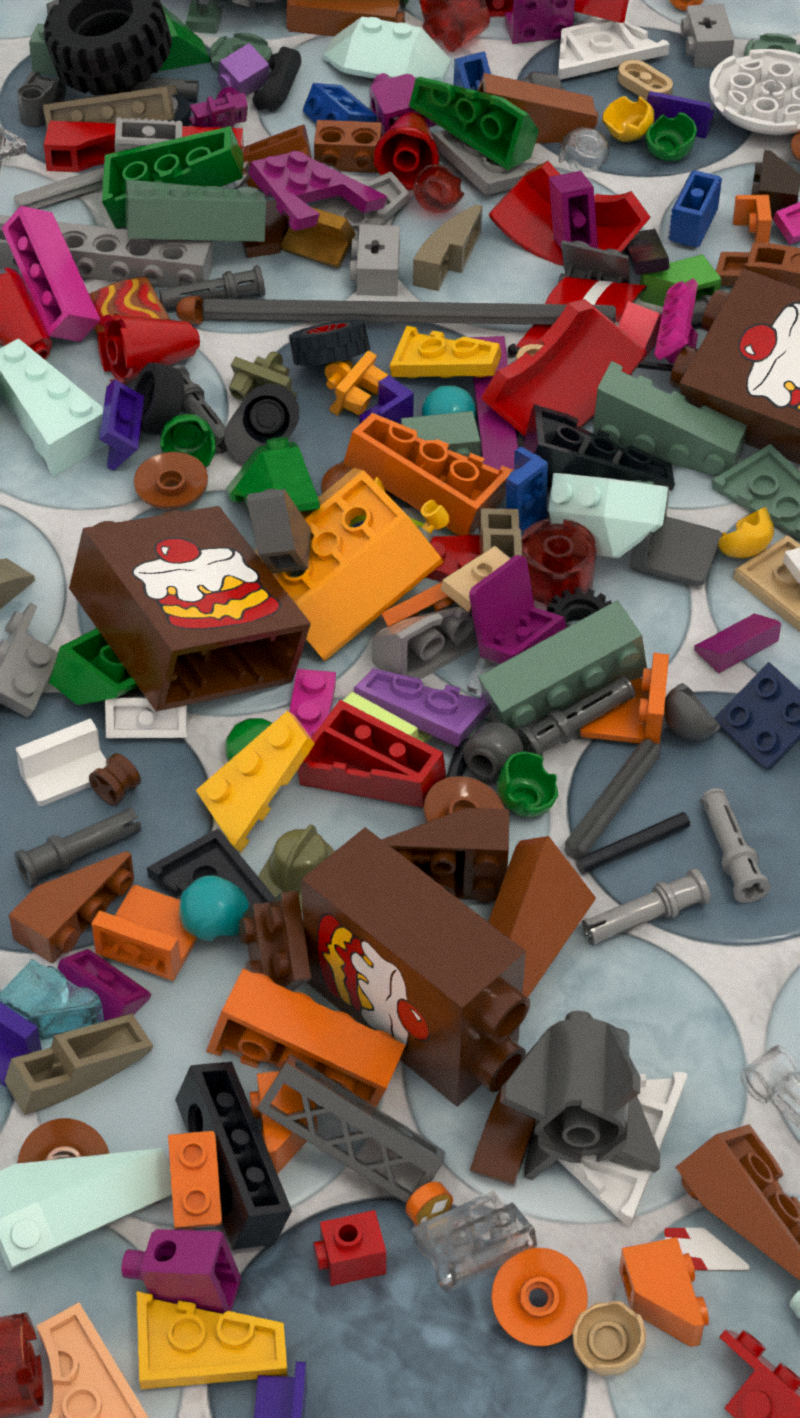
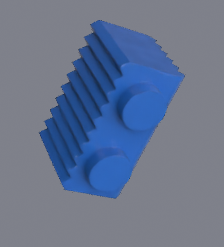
M697 170L691 171L671 210V224L668 236L670 241L685 246L700 247L712 223V219H714V215L718 211L722 184L720 176Z

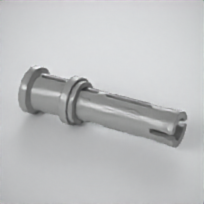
M720 788L710 789L703 794L704 797H701L700 801L723 852L721 865L723 871L730 875L733 881V895L741 903L758 901L769 893L771 888L769 879L760 872L757 865L759 862L757 851L745 842L740 826L730 807L726 792Z
M692 868L682 878L670 883L664 881L656 883L655 887L652 888V892L592 918L582 920V928L585 936L591 934L592 937H589L588 941L594 946L603 940L660 916L672 919L677 917L682 909L697 903L700 905L708 904L711 899L710 891L701 872L697 868Z

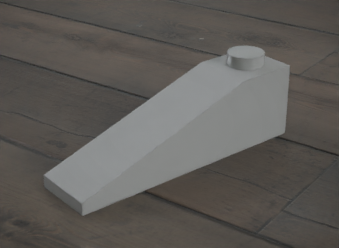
M459 605L406 618L391 627L383 628L372 637V663L379 670L415 677L420 680L478 647L472 611L468 613Z

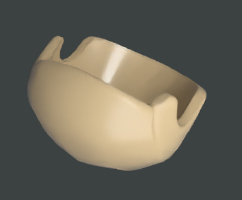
M621 1301L602 1302L592 1305L580 1313L572 1330L576 1356L585 1367L602 1376L626 1373L638 1364L646 1349V1328L641 1315L635 1313Z

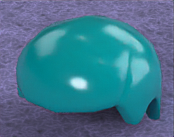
M440 386L431 391L423 402L422 416L473 411L474 418L477 419L476 407L472 396L468 391L458 386Z
M204 876L196 879L180 896L179 919L184 930L198 939L213 942V939L224 935L235 936L239 933V921L243 918V913L248 909L249 902L243 890L234 883L219 876Z

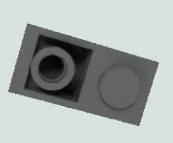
M266 489L260 493L247 494V504L257 552L270 572L273 574L308 569L311 528L285 489Z

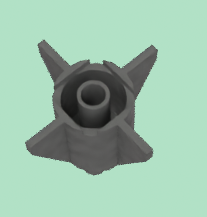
M572 1011L566 1015L565 1020L550 1026L542 1034L502 1085L500 1103L535 1118V1132L525 1160V1178L533 1180L558 1159L570 1163H581V1155H596V1162L608 1160L616 1155L654 1173L660 1169V1152L637 1096L640 1094L641 1077L629 1056L630 1035L627 1031L616 1028L607 1022L593 1019L592 1015L588 1012Z

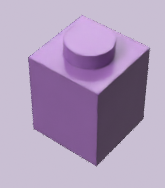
M248 43L220 60L219 85L222 89L226 87L235 88L240 94L245 93V96H248L264 86L268 77L269 64Z

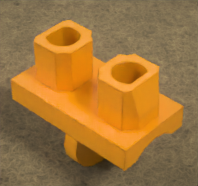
M368 350L354 367L348 360L344 362H331L326 366L325 376L328 380L326 385L329 389H335L337 397L330 406V412L338 416L345 408L359 416L367 409L372 396L361 390V388L363 387L378 395V382L388 376V374L374 366L377 358L376 354Z

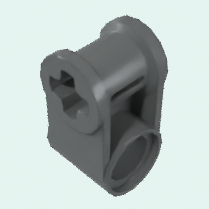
M32 71L23 85L18 88L19 116L23 125L29 127L44 125L46 121L43 105L64 100L66 84L59 76L54 79L41 76L39 72Z

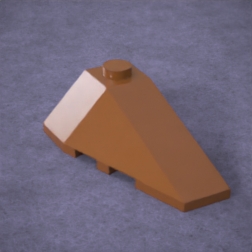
M750 1124L715 1134L675 1167L682 1176L681 1182L684 1189L692 1198L699 1200L703 1207L800 1280V1202L796 1197H789L785 1194L780 1186L778 1179L784 1175L780 1166Z

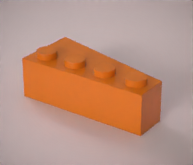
M371 413L352 431L343 461L344 464L352 469L364 470L374 481L378 477L384 489L420 512L422 506L429 500H434L438 506L442 505L449 515V522L445 527L457 535H471L479 527L481 508L496 509L501 504L506 494V478L514 471L503 465L500 470L483 464L485 458L473 453L466 457L448 450L449 444L441 440L426 441L417 437L416 430Z
M243 968L220 1013L206 1052L221 1056L223 1050L242 1055L240 1059L242 1064L257 1069L261 1062L281 1069L288 1056L292 1054L377 1108L406 1045L395 1040L392 1035L385 1031L373 1030L356 1022L345 1012L333 1011L314 1002L310 996L304 993L290 991L274 983L271 978L264 974L252 973Z

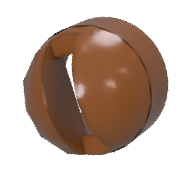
M188 296L181 299L176 306L177 317L181 321L189 322L190 324H201L204 319L202 314V298L200 296Z

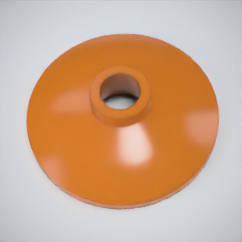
M530 1248L514 1254L500 1267L492 1285L491 1300L495 1317L507 1334L521 1343L542 1347L557 1344L572 1334L580 1313L587 1309L588 1294L583 1275L568 1257L548 1248ZM539 1289L546 1294L547 1301L543 1307H535L530 1303L529 1295L532 1290Z

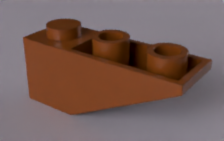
M128 851L122 852L36 886L9 914L13 939L52 964L63 953L71 951L78 942L79 936L91 925L99 910L106 912L107 907L119 895H124L132 886L134 871L131 853Z

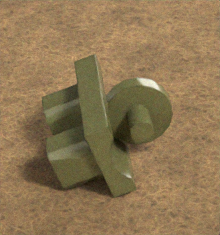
M270 352L265 359L258 356L254 363L236 356L232 361L231 367L234 376L229 385V390L234 398L243 401L254 388L264 384H278L288 389L295 398L298 396L297 392L292 391V380L288 377L290 369L282 366L283 358L280 353Z

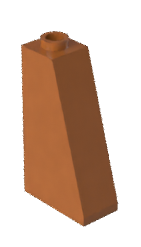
M287 0L286 3L287 31L335 36L361 17H376L384 21L405 23V13L400 12V0Z
M487 73L483 74L477 89L479 92L503 97L528 113L539 130L536 143L585 142L590 130H594L598 122V111H595L592 96Z
M549 836L520 840L518 842L488 920L491 925L526 951L522 992L526 997H529L596 899Z

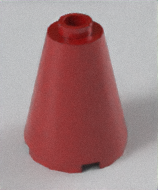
M409 112L400 116L376 144L374 150L375 168H377L380 175L392 172L407 190L417 189L418 186L431 181L438 169L439 151L426 120L418 113Z
M4 268L7 273L0 274V345L4 347L19 338L46 360L50 355L52 340L47 334L23 278L16 270Z
M121 314L105 315L100 323L106 322L105 329L102 332H98L97 338L98 352L104 372L111 371L115 380L124 385L137 380L141 370L148 363L155 362L171 366L193 357L196 349L200 346L199 333L189 322Z

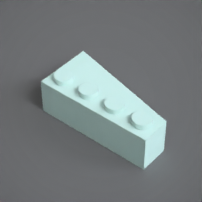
M19 338L0 348V395L12 414H15L19 419L24 433L28 434L34 442L35 450L39 456L45 459L48 470L53 477L107 445L99 440L103 407Z

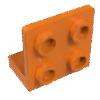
M653 653L651 669L643 668L642 678L630 681L636 693L635 698L626 701L602 717L580 728V736L638 744L645 739H650L653 743L660 744L669 654Z
M138 885L131 887L115 915L99 910L91 923L96 954L172 981L175 980L198 938L184 930L179 919V899Z

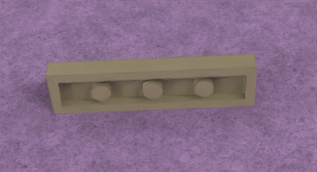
M176 84L44 104L43 110L46 126L48 128L49 121L116 123L118 117L121 119L128 118L129 120L131 118L135 120L140 118L142 121L144 119L149 121L151 119L155 121L158 119L161 121L175 119L171 95L177 94Z

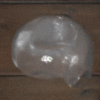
M580 127L573 129L561 141L558 161L562 163L565 160L573 172L576 170L584 172L597 171L608 161L609 144L599 132L592 128Z

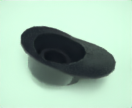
M278 384L261 385L254 388L246 396L225 429L224 442L228 453L235 461L244 465L257 447L267 445L266 440L290 437L299 421V406L295 396L288 389Z

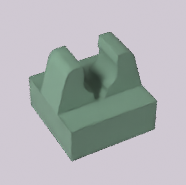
M192 0L186 19V26L193 32L217 34L222 19V6H218L216 0H209L208 5L199 4V0Z

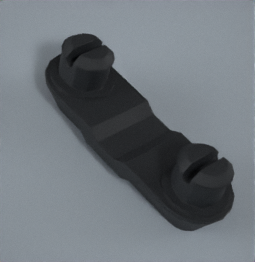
M281 47L278 53L271 55L269 67L272 71L269 73L263 89L256 90L252 98L253 104L258 110L267 108L269 111L274 112L286 101L302 63L299 51L288 47Z

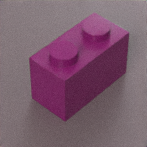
M581 170L549 177L553 237L556 243L561 248L562 240L567 242L581 241L590 247L598 248L594 186Z

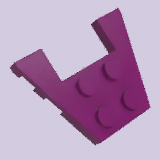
M291 151L287 154L251 161L248 174L267 197L272 195L277 201L275 208L281 215L286 213L290 217L288 224L295 231L317 225L320 213L307 205V203L341 196L361 212L367 213L383 209L387 196L299 151Z

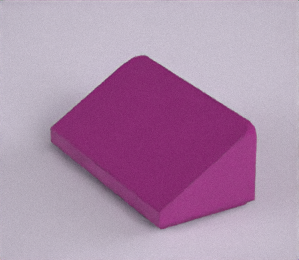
M754 613L694 645V650L719 674L779 641L782 624L778 620Z
M85 949L61 959L52 982L56 990L101 1022L128 1014L134 1015L151 997V993L90 949Z

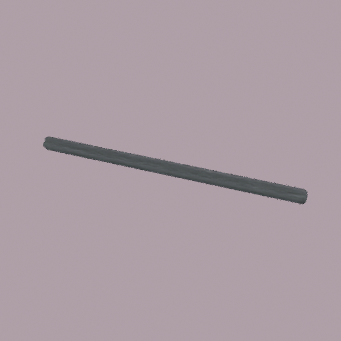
M206 298L203 300L202 314L205 319L343 321L361 319L365 320V322L553 325L567 304ZM593 305L613 323L616 322V308L614 305Z

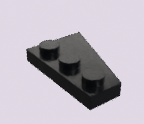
M219 828L147 867L148 878L179 897L196 879L214 875L240 887L249 902L248 908L253 904L270 903L275 898Z

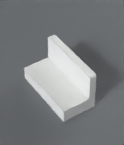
M125 693L117 698L105 700L106 738H187V705L156 712L143 693Z
M91 718L16 748L20 775L38 806L47 805L91 787L89 775L95 769H103L106 766V759L100 750L98 730Z

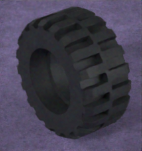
M59 0V4H54L50 9L49 16H47L44 24V39L59 78L67 86L85 94L87 91L92 95H102L103 92L116 94L118 90L125 88L130 90L135 88V84L146 82L150 79L153 72L157 73L162 68L163 62H166L172 46L170 30L160 0Z

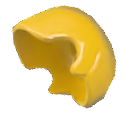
M622 96L608 105L603 112L602 121L614 139L621 142H631L646 135L649 126L654 123V109L641 96L638 97L637 102L630 101L626 96Z
M762 507L736 523V531L729 534L723 532L722 537L718 541V547L721 552L728 557L746 559L766 550L774 536V526L767 508Z

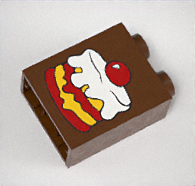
M743 268L730 293L717 289L712 294L702 318V329L708 331L699 349L685 346L680 351L672 368L670 385L680 389L681 394L686 396L685 399L691 405L697 408L705 405L747 425L745 444L760 450L771 444L787 460L800 465V289Z
M220 506L190 511L171 510L159 516L122 522L103 521L92 527L82 529L69 589L156 712L293 682L311 623Z
M364 827L301 879L303 927L311 979L306 983L341 1012L349 1014L356 1022L373 1030L385 1031L392 1035L395 1040L405 1044L406 1046L399 1060L456 1107L481 1085L490 1092L499 1091L526 1056V1050L518 1044L519 1027L530 1008V999L522 993L526 951Z

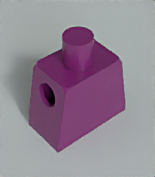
M381 73L374 78L370 86V110L378 116L376 122L382 123V136L400 116L409 112L418 113L424 117L428 127L437 125L409 106L416 79L412 74H403L390 78L388 74Z
M157 1229L151 1233L146 1251L127 1249L121 1265L123 1278L143 1280L149 1294H153V1298L156 1300L177 1304L178 1300L196 1304L197 1309L224 1314L226 1311L232 1312L241 1281L240 1273L224 1234L217 1231Z

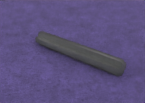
M650 739L641 741L565 841L566 847L564 851L568 856L578 859L589 852L659 759L661 747L658 743H653Z

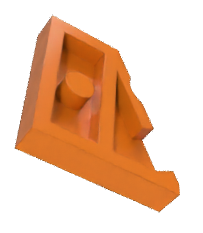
M441 582L381 614L387 626L391 627L403 619L420 615L419 613L431 607L435 611H439L454 604L455 601L440 590Z

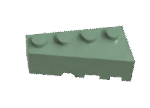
M126 179L125 221L128 239L265 242L266 199L264 193L258 192L256 188L240 187L236 190L218 186L203 187Z
M613 361L610 362L597 388L593 434L596 435L600 429L610 434L608 438L624 449L627 446L633 445L670 464L714 476H719L738 464L743 453L747 425L705 405L697 408L685 399L686 396L674 390L670 395L651 386L653 380L640 374L638 378H634L621 371L623 366Z
M617 600L478 676L483 696L501 723L511 728L526 725L533 720L547 715L551 710H560L579 702L588 695L615 681L621 675L627 677L629 681L642 677L643 668H647L643 636Z

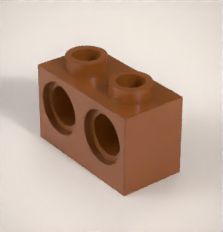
M317 120L314 160L336 171L379 173L374 166V150L377 142L382 137V123Z

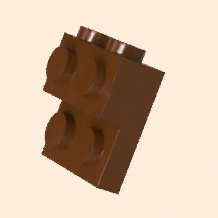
M298 891L282 892L270 903L253 904L243 913V918L239 921L240 939L243 944L248 946L250 960L246 962L245 969L252 973L264 974L271 978L274 983L294 992L311 979Z

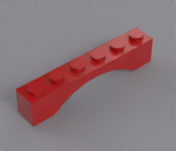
M49 121L44 140L47 171L81 172L104 164L105 155L115 153L116 123ZM182 126V137L220 129V127ZM232 128L243 153V128Z

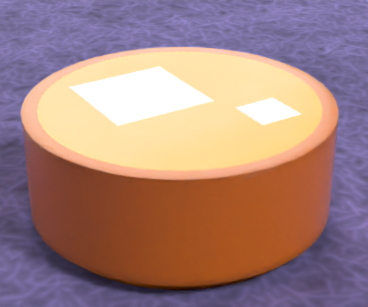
M430 1182L418 1188L410 1196L405 1212L418 1228H425L435 1224L445 1216L452 1206L453 1197L442 1183Z

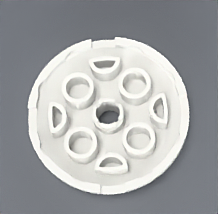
M776 49L749 50V56L736 59L732 55L717 65L710 77L709 93L714 106L727 120L743 129L766 135H788L800 132V54Z

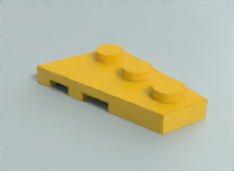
M406 326L389 366L392 377L413 379L436 376L441 378L474 376L482 378L494 376L502 354L499 343L469 337L450 340L445 339L443 332L432 331L429 335L419 334L417 327Z
M288 710L196 789V792L229 842L241 853L250 841L246 837L257 820L263 821L271 810L267 805L280 786H285L289 783L315 744L298 719Z
M136 1291L139 1382L141 1390L255 1380L258 1378V1375L288 1377L284 1323L231 1311L221 1314L197 1309L194 1303L178 1300V1303L174 1304L156 1300L153 1298V1294Z

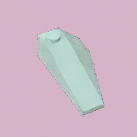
M157 1148L18 1163L0 1170V1253L8 1271L171 1196L170 1165L163 1149Z

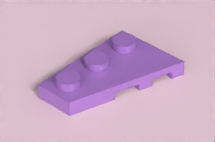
M375 668L354 687L353 691L414 725L419 730L457 747L492 709L484 698L483 693H481V697L478 699L459 694V687L446 685L444 690L425 687L419 678Z

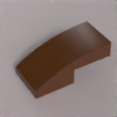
M500 1088L481 1135L470 1171L471 1173L515 1187L528 1145L530 1146L535 1132V1118L500 1103Z

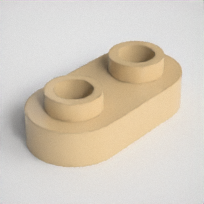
M627 60L619 65L618 82L646 101L651 91L672 95L673 81L645 62Z

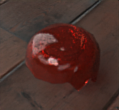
M439 164L424 166L416 174L413 181L415 199L423 209L434 214L446 213L453 209L465 193L461 192V178L454 176L448 168Z

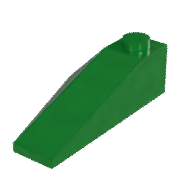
M161 3L170 30L172 46L166 62H163L162 68L159 71L209 63L210 57L202 39Z
M287 437L266 440V446L257 447L226 488L227 496L231 501L241 502L243 497H245L246 505H248L247 494L260 493L266 489H285L300 512L320 509L319 500L300 448L295 442H289Z

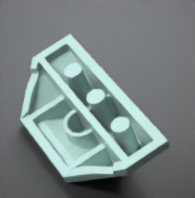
M361 17L335 35L323 55L324 61L330 62L343 73L373 79L381 73L388 74L390 78L403 74H412L415 78L420 76L442 82L451 65V59L422 27L411 26L407 23L384 21L376 17Z
M553 473L548 515L558 550L620 558L640 543L650 532H655L663 526L668 487L609 478Z

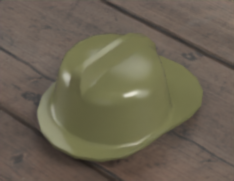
M309 824L306 829H293L284 833L277 840L272 854L258 877L275 898L282 892L298 891L301 913H303L301 879L335 851L317 833L314 825Z

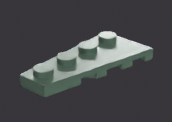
M771 444L712 479L713 490L753 513L762 507H766L773 525L800 540V471Z

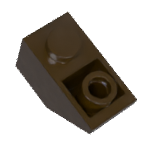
M764 150L763 162H756L753 178L755 183H753L751 195H769L771 217L773 219L776 211L798 202L800 173L772 151Z

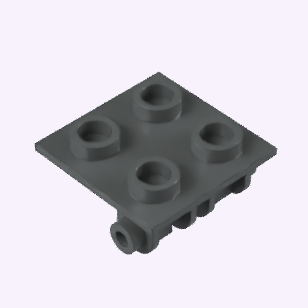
M561 241L565 274H560L558 283L565 277L631 284L629 257L627 255H623V253L615 249L601 250L593 248L581 241Z

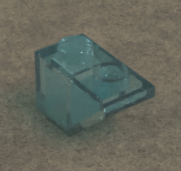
M33 959L0 992L1 1003L38 1027L40 1040L54 1038V1035L104 1021L101 1000L95 992L87 987L79 988L66 980L65 976L55 967H45Z

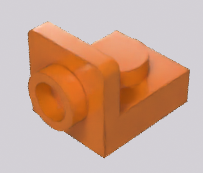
M736 195L733 224L748 226V233H754L755 242L769 243L772 223L769 195Z

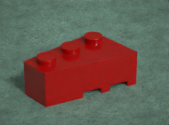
M339 700L311 739L315 744L297 770L300 785L421 808L424 806V801L430 788L446 778L444 754L442 751L342 700Z

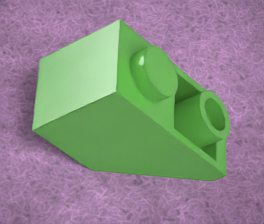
M701 254L669 263L670 269L666 271L641 274L640 285H647V290L639 298L643 302L664 307L666 292L677 282L683 281L686 283L694 278L698 283L696 301L702 295L712 296L717 289L720 290L722 279L705 256Z

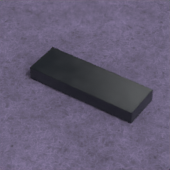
M656 229L639 231L625 247L633 270L637 275L670 269L669 257Z

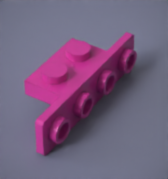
M694 278L686 283L683 281L677 282L666 292L654 353L658 361L665 358L670 364H673L683 347L690 346L696 349L698 334L691 325L698 283Z

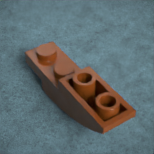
M753 242L750 252H721L716 272L722 279L721 285L734 286L744 268L800 289V248Z

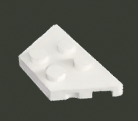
M603 19L563 28L561 31L558 77L561 80L617 67L627 60L643 61L668 55L670 44L664 39L658 43L648 39V31L633 26L626 20L624 23Z
M673 1072L672 1078L649 1080L646 1079V1074H639L641 1083L640 1094L637 1096L659 1152L686 1085L688 1074L684 1072ZM581 1155V1163H570L558 1159L621 1222L630 1227L632 1226L650 1179L651 1171L616 1155L600 1162H596V1155Z

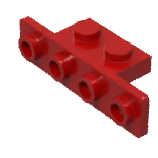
M725 1329L719 1338L755 1370L724 1409L734 1418H800V1378L783 1363H779L777 1367L772 1365L762 1356L766 1350L765 1346L743 1329L738 1334L735 1331Z

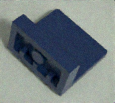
M768 662L715 716V720L766 770H770L800 740V689Z

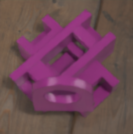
M226 87L220 91L215 100L210 96L207 97L206 102L190 105V110L194 116L189 117V121L195 127L225 128L231 126V128H234V124L247 121L248 104L245 93L240 94L237 89Z

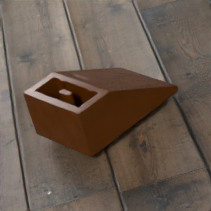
M465 808L382 840L456 898L477 900L479 902L496 901L508 868L509 809Z

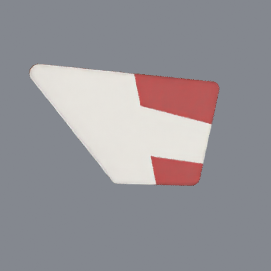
M665 1228L664 1230L665 1239L678 1238L682 1254H690L694 1270L750 1269V1266L705 1228Z

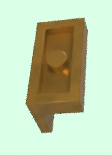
M313 208L320 213L317 225L298 231L289 227L281 243V248L285 252L339 268L356 233L347 218ZM285 213V216L289 221L290 217Z

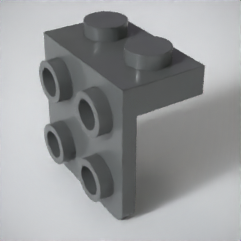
M668 489L663 526L655 532H650L640 543L632 548L630 568L693 586H702L706 581L718 551V541L722 537V533L716 529L668 517L667 508L670 493Z

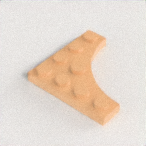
M79 1302L36 1326L38 1336L46 1350L52 1374L53 1403L49 1418H148Z

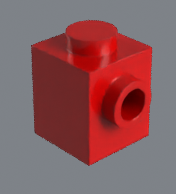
M375 1210L320 1222V1241L313 1242L314 1255L318 1270L327 1269L331 1286L386 1274V1248Z

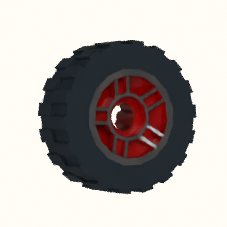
M361 319L323 323L295 331L289 335L293 361L297 366H312L342 361L362 355L370 349L365 320Z

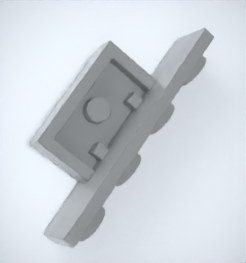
M32 603L22 613L14 612L4 630L9 633L7 641L2 639L0 642V703L26 718L34 711L58 654L54 649L26 634L37 609V606Z

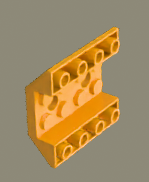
M357 468L351 469L318 497L320 509L300 512L311 528L309 568L301 576L295 578L290 577L292 571L273 573V576L311 623L306 642L324 662L444 562L408 515L364 470ZM359 515L366 516L365 522L359 527H349L355 517Z

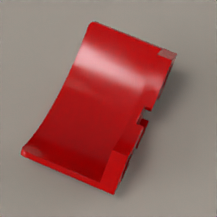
M548 160L527 171L489 212V217L506 236L526 251L554 264L564 266L562 250L553 237L549 177L561 174ZM632 191L619 195L596 193L594 196L597 249H615L622 252L651 218Z
M586 299L567 304L555 323L540 339V343L543 346L532 357L526 352L510 365L497 370L480 399L523 436H526L534 404L569 414L579 419L577 426L582 428L595 416L597 388L610 362L613 361L623 366L621 371L631 376L645 357L646 350Z

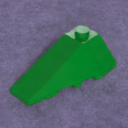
M420 76L415 79L409 103L411 108L508 171L531 158L539 130L528 113L503 97Z
M97 628L60 646L49 681L52 686L77 705L117 698L138 687Z

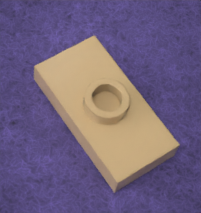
M494 546L443 579L440 590L469 613L472 611L469 599L471 588L511 558Z

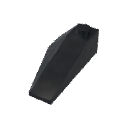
M534 404L523 448L548 462L547 487L551 488L553 473L623 481H653L654 485L666 486L670 491L673 490L675 481L672 464L633 445L627 446L624 449L608 438L610 434L599 429L595 435L577 426L579 419L569 414Z

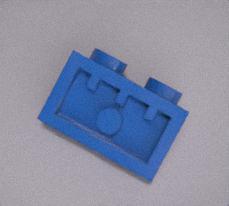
M313 83L303 107V113L316 124L317 120L376 122L378 117L342 85Z
M519 447L514 451V471L506 478V509H518L521 537L547 517L548 462L523 447Z

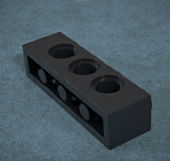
M232 1062L190 1065L175 1101L188 1133L213 1131L215 1133L222 1224L231 1248L236 1250L275 1245L292 1209Z

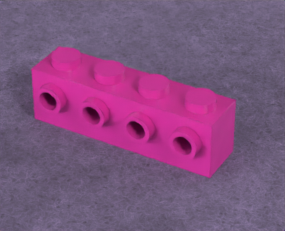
M20 205L3 225L2 230L49 337L81 342L99 323V315L53 212Z

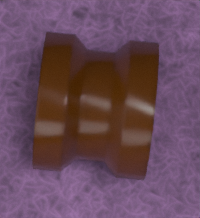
M114 753L106 760V766L103 769L97 768L89 775V782L95 793L102 800L110 805H117L124 799V792L134 790L141 784V777L131 761L121 754Z

